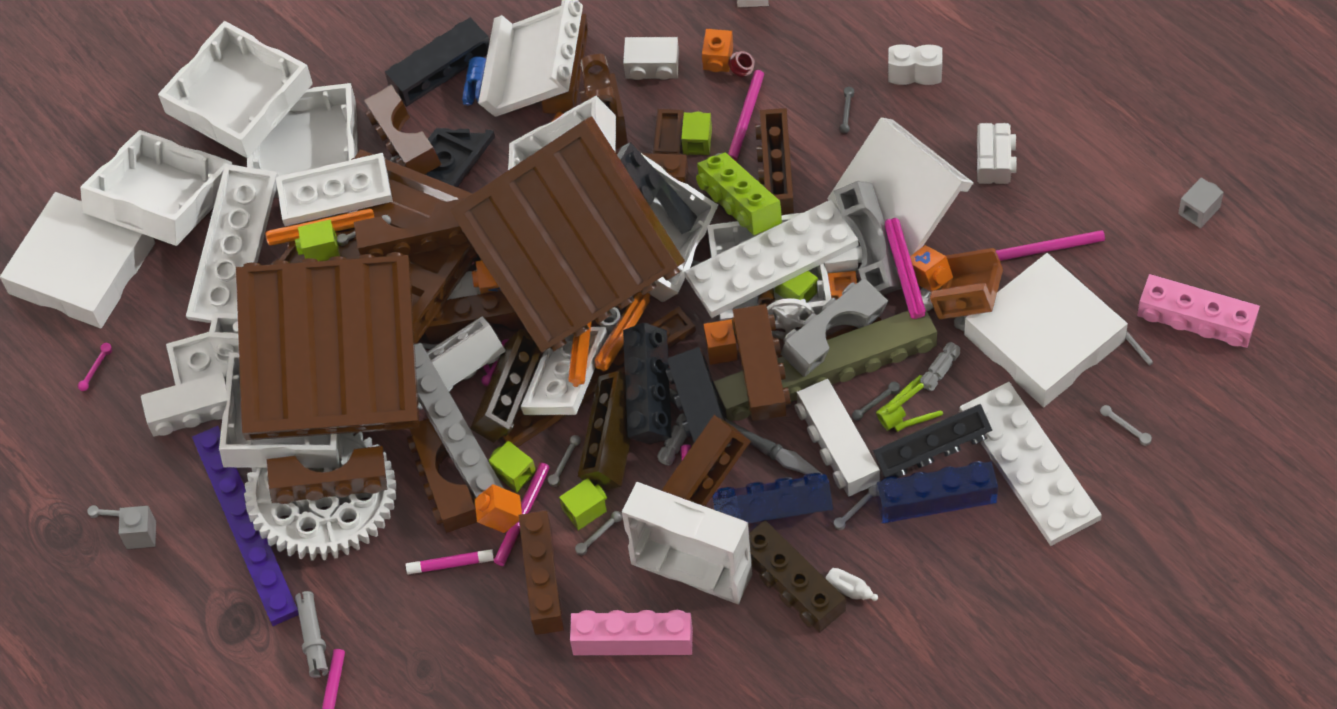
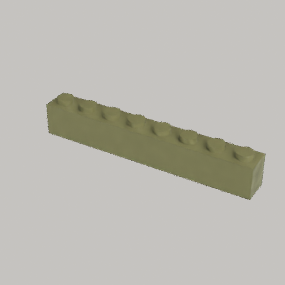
M908 310L827 340L830 349L824 362L805 377L783 356L777 358L778 363L783 362L786 379L781 380L783 388L788 387L790 401L797 400L798 391L828 379L831 385L840 381L847 382L856 375L874 372L881 366L892 362H901L908 356L916 353H926L937 346V330L927 311H925L924 317L912 319ZM743 371L714 381L725 418L730 421H740L747 418L751 412Z

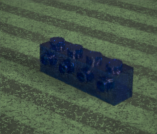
M976 461L968 466L958 468L949 466L930 473L916 472L911 476L902 478H885L876 484V498L883 524L997 503L998 484L992 461L985 463Z
M809 473L804 475V478L792 479L791 477L779 478L774 483L768 484L753 482L747 484L746 487L737 489L734 487H723L717 489V492L712 496L713 509L715 511L748 523L833 510L829 480L826 474L821 475V473Z

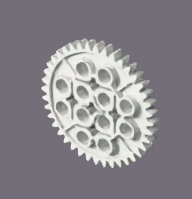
M362 432L353 436V433L341 434L338 468L342 467L349 460L354 449L376 447L379 445H372L370 437L363 441ZM383 452L388 490L375 494L358 493L347 497H324L316 501L308 499L298 500L289 504H272L267 468L252 467V472L247 473L248 482L245 483L246 493H244L250 522H253L255 531H260L262 539H268L270 546L277 543L279 552L287 547L288 556H292L295 551H298L299 559H302L306 553H309L311 560H314L316 555L320 553L322 559L326 560L330 552L334 558H338L339 550L349 555L350 546L359 550V541L369 544L368 534L377 537V527L385 528L384 519L391 518L390 510H394V500H396V480L391 462L387 461L386 453ZM307 468V469L312 470V471H315V472H330V471H332V470L334 471V470H336V469H338V468ZM362 498H370L369 500H366V501H361V500H360V499H362ZM326 506L330 507L329 509H326V510H321V509H320V508L326 507ZM285 515H288V516H289V517L286 518V519H280V517H282V516H285ZM347 519H353V520H354V521H352V522H350V523L344 522V521L347 520ZM307 528H313L310 532L304 531Z

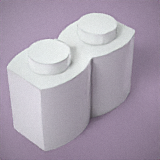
M894 45L889 47L888 82L897 85H906L913 82L923 85H934L942 81L941 47L936 45H922L916 48L910 45Z

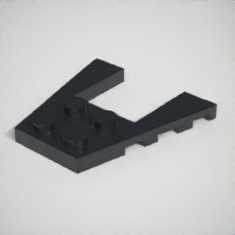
M631 142L622 146L617 156L649 206L657 197L680 233L684 234L691 231L697 219L696 214Z

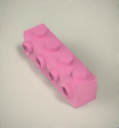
M1149 274L1139 302L1137 316L1149 322H1160L1170 325L1177 330L1191 331L1204 338H1215L1225 341L1232 346L1247 348L1260 306Z
M590 610L571 613L570 643L573 655H692L693 627L691 613H685L681 610H671L668 613H655L651 610H642L638 613H625L620 610H613L609 613H595Z

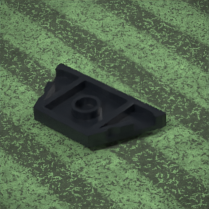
M436 128L428 140L442 165L424 175L458 187L495 138L494 131L486 129L485 133H470V129L451 130L449 128Z

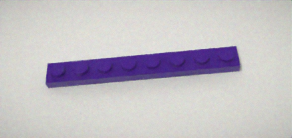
M216 426L192 436V439L272 626H275L298 616V609L267 538L262 539L260 531H255L253 522H250L244 496L246 489L237 468L223 467L219 451L221 431Z

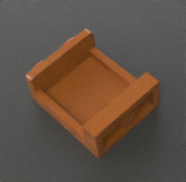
M990 248L946 255L953 278L945 283L941 290L932 291L930 296L938 319L992 312L1003 272L996 250Z

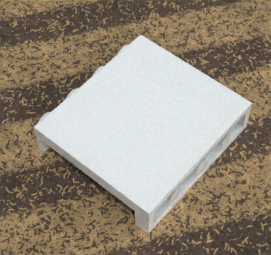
M562 0L561 6L514 24L502 15L494 18L478 103L493 116L497 117L568 92L583 5L578 0Z
M880 118L827 199L831 200L840 212L834 194L835 190L856 181L872 183L884 222L887 219H899L908 252L911 256L923 247L959 192H968L973 182L894 120Z

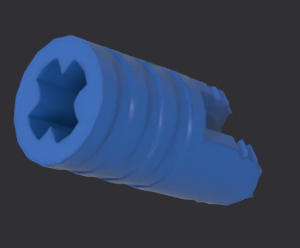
M474 57L469 60L462 97L463 105H472L475 95L479 102L486 58Z

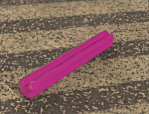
M898 218L887 219L884 227L910 317L912 319L922 318L925 316L926 310Z

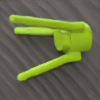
M922 375L915 378L889 403L876 411L877 418L887 431L894 427L895 431L899 432L905 427L943 415V412L940 410L903 421L902 418L906 416V413L901 405L924 387V384L920 383Z

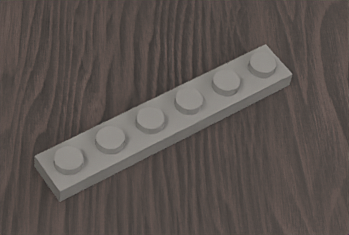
M421 343L416 344L418 401L474 500L492 484L503 488Z

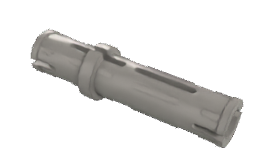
M304 591L302 592L304 599L301 598L300 593L295 596L304 639L302 650L307 655L309 675L319 678L321 677L320 670H322L323 676L329 672L324 654L326 644L321 639L314 594Z

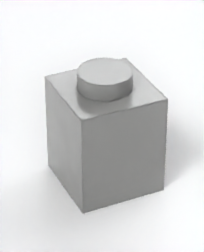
M1200 178L1181 198L1178 214L1199 228H1202L1221 207L1224 192L1216 184Z
M149 506L120 508L119 536L126 549L155 547L156 520Z

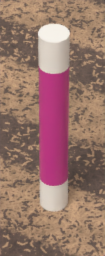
M493 550L406 563L407 575L494 561Z

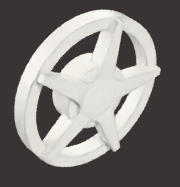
M781 299L767 306L768 315L772 311L777 315V320H775L776 328L786 330V332L772 331V336L784 339L792 329L803 327L805 320L799 318L803 310L807 311L809 315L814 314L809 304L798 299ZM782 306H797L796 309L785 308V309H782V310H781L779 307H782Z

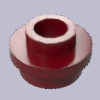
M735 52L729 58V67L735 75L747 77L753 71L754 59L748 52Z

